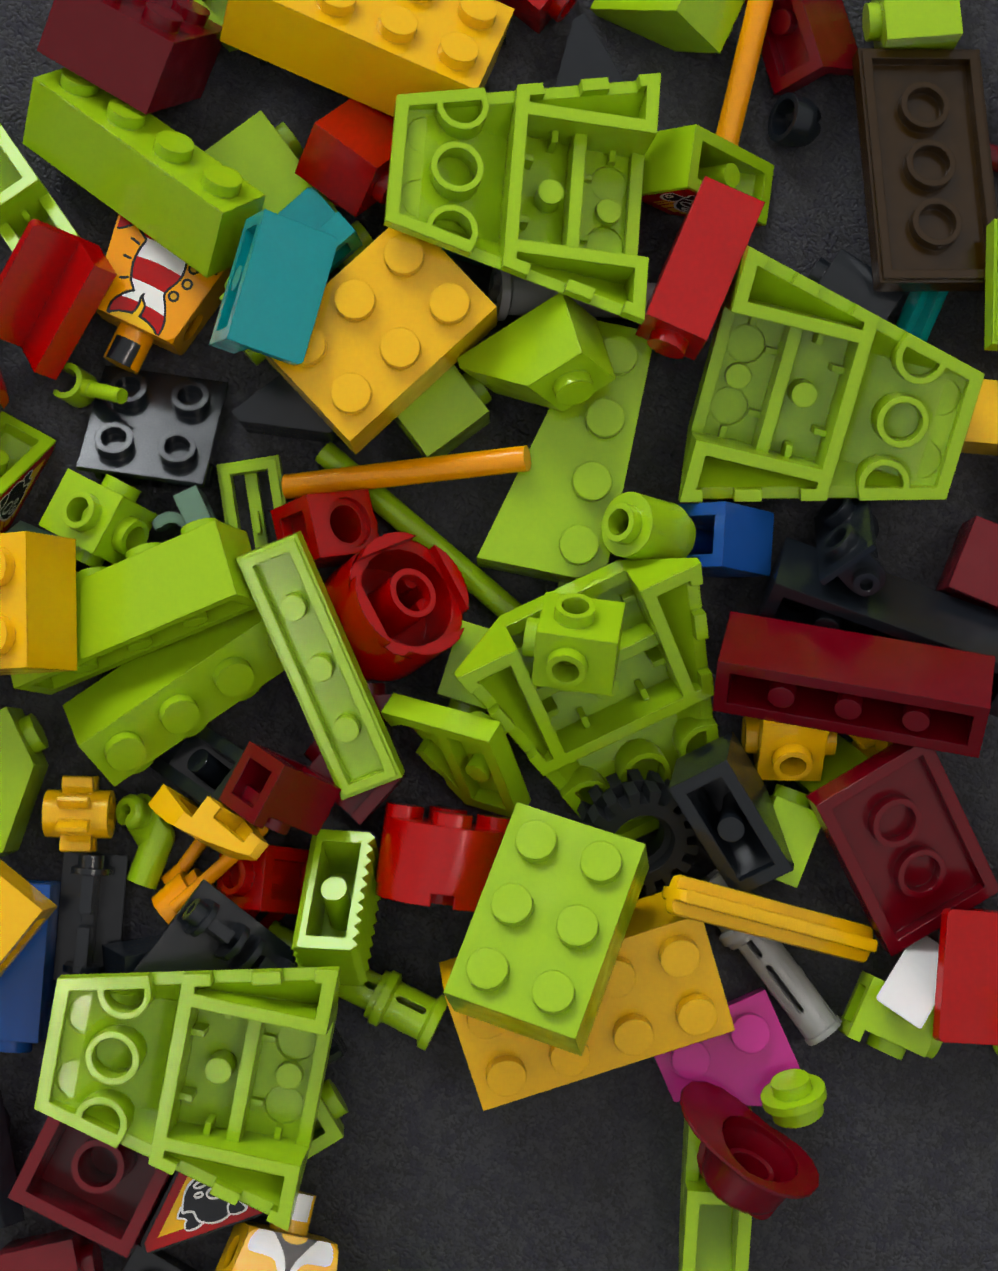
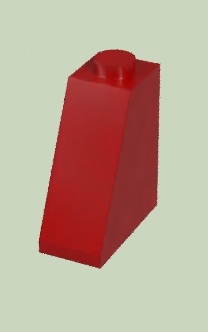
M707 176L704 177L681 223L645 310V321L642 325L639 324L635 334L648 340V346L655 352L673 359H681L685 356L695 361L710 335L765 204L764 201Z

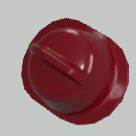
M692 1081L681 1090L679 1102L684 1118L696 1137L701 1141L697 1154L700 1173L707 1187L726 1205L742 1213L749 1214L756 1219L765 1220L773 1214L786 1198L800 1199L810 1197L819 1187V1173L809 1155L793 1140L769 1126L739 1099L723 1088L706 1081Z

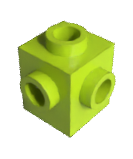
M68 468L38 525L60 537L76 539V560L90 567L102 566L105 560L112 564L118 563L126 559L125 554L129 549L147 543L149 532L153 526L152 521L158 515L136 503L141 491L115 477L106 474L100 485Z
M546 592L540 617L528 616L524 631L522 656L534 658L532 685L557 688L566 692L578 691L612 696L620 655L625 603L590 598L579 593L560 594Z

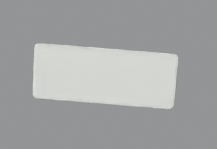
M928 936L905 948L876 996L880 1003L917 1028L923 1027L935 1005L939 944Z

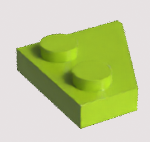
M393 692L381 711L383 718L390 726L403 725L411 727L417 732L423 741L416 750V753L431 769L438 772L445 779L447 786L465 804L507 817L512 816L517 802L529 805L531 802L530 795L500 721L493 720L490 715L483 712L474 711L467 713Z

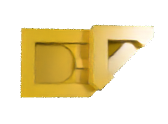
M163 784L148 803L155 814L165 822L225 856L253 861L257 860L269 845L254 825L211 796H207L203 803L199 805Z

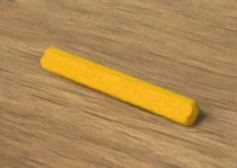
M685 875L673 876L669 886H664L662 890V898L666 900L667 912L683 918L858 963L866 962L870 952H876L878 948V941L873 939V929L868 925Z

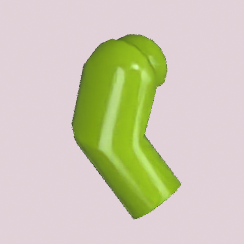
M143 793L138 795L129 794L119 800L115 810L117 822L120 825H126L138 846L126 879L146 888L157 889L175 841V831L171 824L155 814L148 805L153 797Z

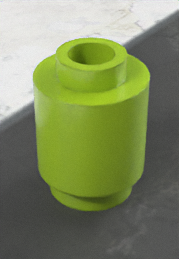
M625 492L615 497L606 508L601 524L602 539L606 548L616 556L631 560L686 558L691 552L696 539L694 522L681 506L636 492Z

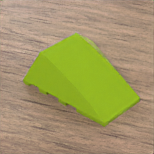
M661 73L639 74L634 81L610 83L608 77L581 79L579 85L544 88L543 82L518 84L516 90L486 93L485 87L397 94L384 226L642 325L645 321L649 257L638 256L644 156L657 135Z
M747 245L720 308L688 425L678 500L679 502H703V500L733 499L734 502H762V499L827 501V498H858L860 501L946 500L985 374Z
M697 557L616 560L551 591L560 594L579 593L590 598L625 603L620 655L612 696L578 691L566 692L557 688L532 685L534 658L522 656L523 638L527 617H540L545 594L500 615L454 672L457 680L470 694H473L487 709L490 717L502 723L505 733L511 736L526 753L529 761L543 776H546L558 789L562 798L578 816L577 809L581 800L593 805L588 791L595 784L603 792L610 788L606 779L607 776L616 772L622 783L628 781V769H638L645 780L648 770L659 773L664 782L667 778L671 781L676 759L719 738L718 725L713 718L711 697L714 696L713 675L708 668L705 639L709 638L707 615L702 608L700 585L703 584L702 565ZM639 816L624 823L615 834L635 840L658 829L659 820L653 816Z
M341 966L60 975L56 982L34 1109L114 1148L121 1144L148 1157L149 1165L170 1175L177 1171L212 1188L209 1194L236 1206L238 1201L268 1215L267 1222L288 1231L313 1140L338 1013Z

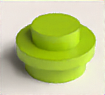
M788 1069L773 1076L770 1083L762 1089L760 1098L763 1109L766 1113L772 1115L776 1125L783 1128H801L816 1122L822 1117L824 1113L823 1104L827 1099V1090L824 1081L820 1077L809 1074L802 1069Z

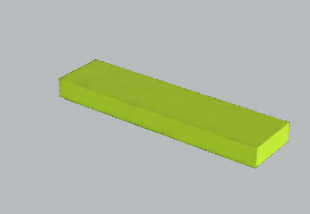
M301 530L237 557V563L334 784L342 789L339 793L341 799L350 798L402 778L405 773L404 767Z

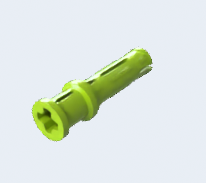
M275 920L268 930L292 947L294 931ZM369 969L366 971L368 981L363 985H339V998L365 1010L363 1017L368 1019L367 1022L377 1027L379 1024L384 1023L416 1039L417 1048L426 1051L448 1007L444 995L436 999L402 982V974L394 970L392 972L386 970L381 975Z

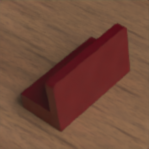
M842 0L773 1L761 54L774 94L794 93L827 73L853 76L852 58L858 48Z

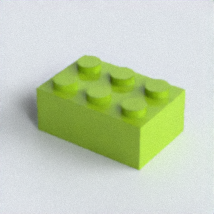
M517 802L443 992L454 1011L582 1056L649 870L646 844Z

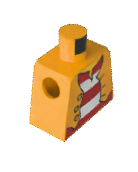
M119 214L106 254V258L117 275L96 310L102 319L117 326L103 357L124 370L138 374L152 344L180 356L184 354L221 304L219 297L225 292L224 284L230 275L232 267L206 278Z

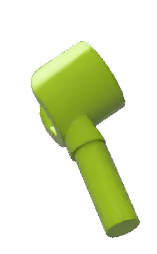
M66 362L62 370L76 377L74 387L67 392H60L57 389L53 391L54 396L76 408L88 406L95 398L118 404H124L128 399L126 389L99 383L92 374L71 362Z

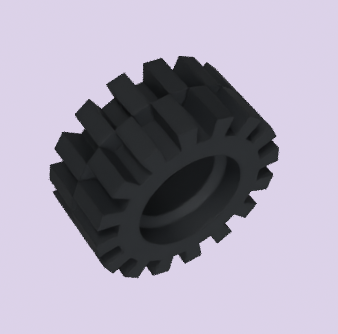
M628 769V781L621 783L615 772L606 777L610 785L609 789L603 792L595 784L588 791L593 805L581 800L577 809L581 820L574 821L615 834L624 823L633 818L653 816L658 819L659 829L655 836L646 843L649 870L642 886L646 896L655 894L657 890L654 882L663 879L666 886H669L674 876L672 871L675 868L685 874L690 869L692 864L686 853L697 855L700 846L694 837L697 835L668 789L670 784L668 778L664 782L659 773L648 770L644 780L638 769Z

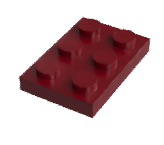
M893 743L806 796L881 946L891 956L940 928L941 913L945 908L970 910L998 893V883L935 750Z

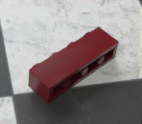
M731 611L717 663L712 711L979 758L991 707L995 656Z

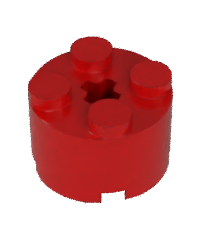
M392 532L377 537L336 569L324 583L366 681L371 679L393 681L410 675L453 646L460 639L464 628L460 629L462 625L461 620L463 619V613L469 610V594L460 570L446 552L436 545L428 549L424 545L413 541L412 539L416 537L413 534Z
M386 802L376 873V895L408 904L430 907L431 903L453 906L452 910L475 912L511 818L477 814L476 824H472L473 816L467 815V810L430 806L429 816L423 817L425 807Z

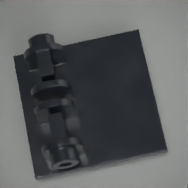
M105 365L100 383L126 389L128 399L124 404L95 399L76 469L94 472L96 479L103 480L105 475L108 474L115 478L133 479L135 485H142L145 479L151 480L152 487L160 488L162 483L166 482L171 486L191 488L196 485L199 489L200 487L210 489L214 478V464L210 463L228 390V382L139 370L138 374L120 367Z
M203 879L132 973L297 968L298 963L295 962L294 951L291 950L289 945Z

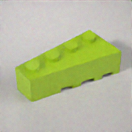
M597 321L616 380L594 392L585 402L573 405L563 412L549 408L529 449L531 469L526 472H518L477 556L478 566L557 583L559 581L570 583L608 565L611 552L606 548L602 539V519L610 502L623 493L652 349L647 344L648 340L635 335L636 328Z

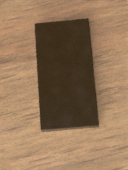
M858 48L852 58L874 292L985 291L986 226L993 219H998L980 50Z

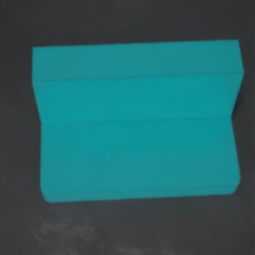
M266 209L247 218L209 345L232 354L249 349L291 365L301 364L306 355L338 246L337 238Z

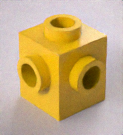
M743 716L741 743L746 753L753 754L754 767L762 780L821 781L825 755H835L837 733Z

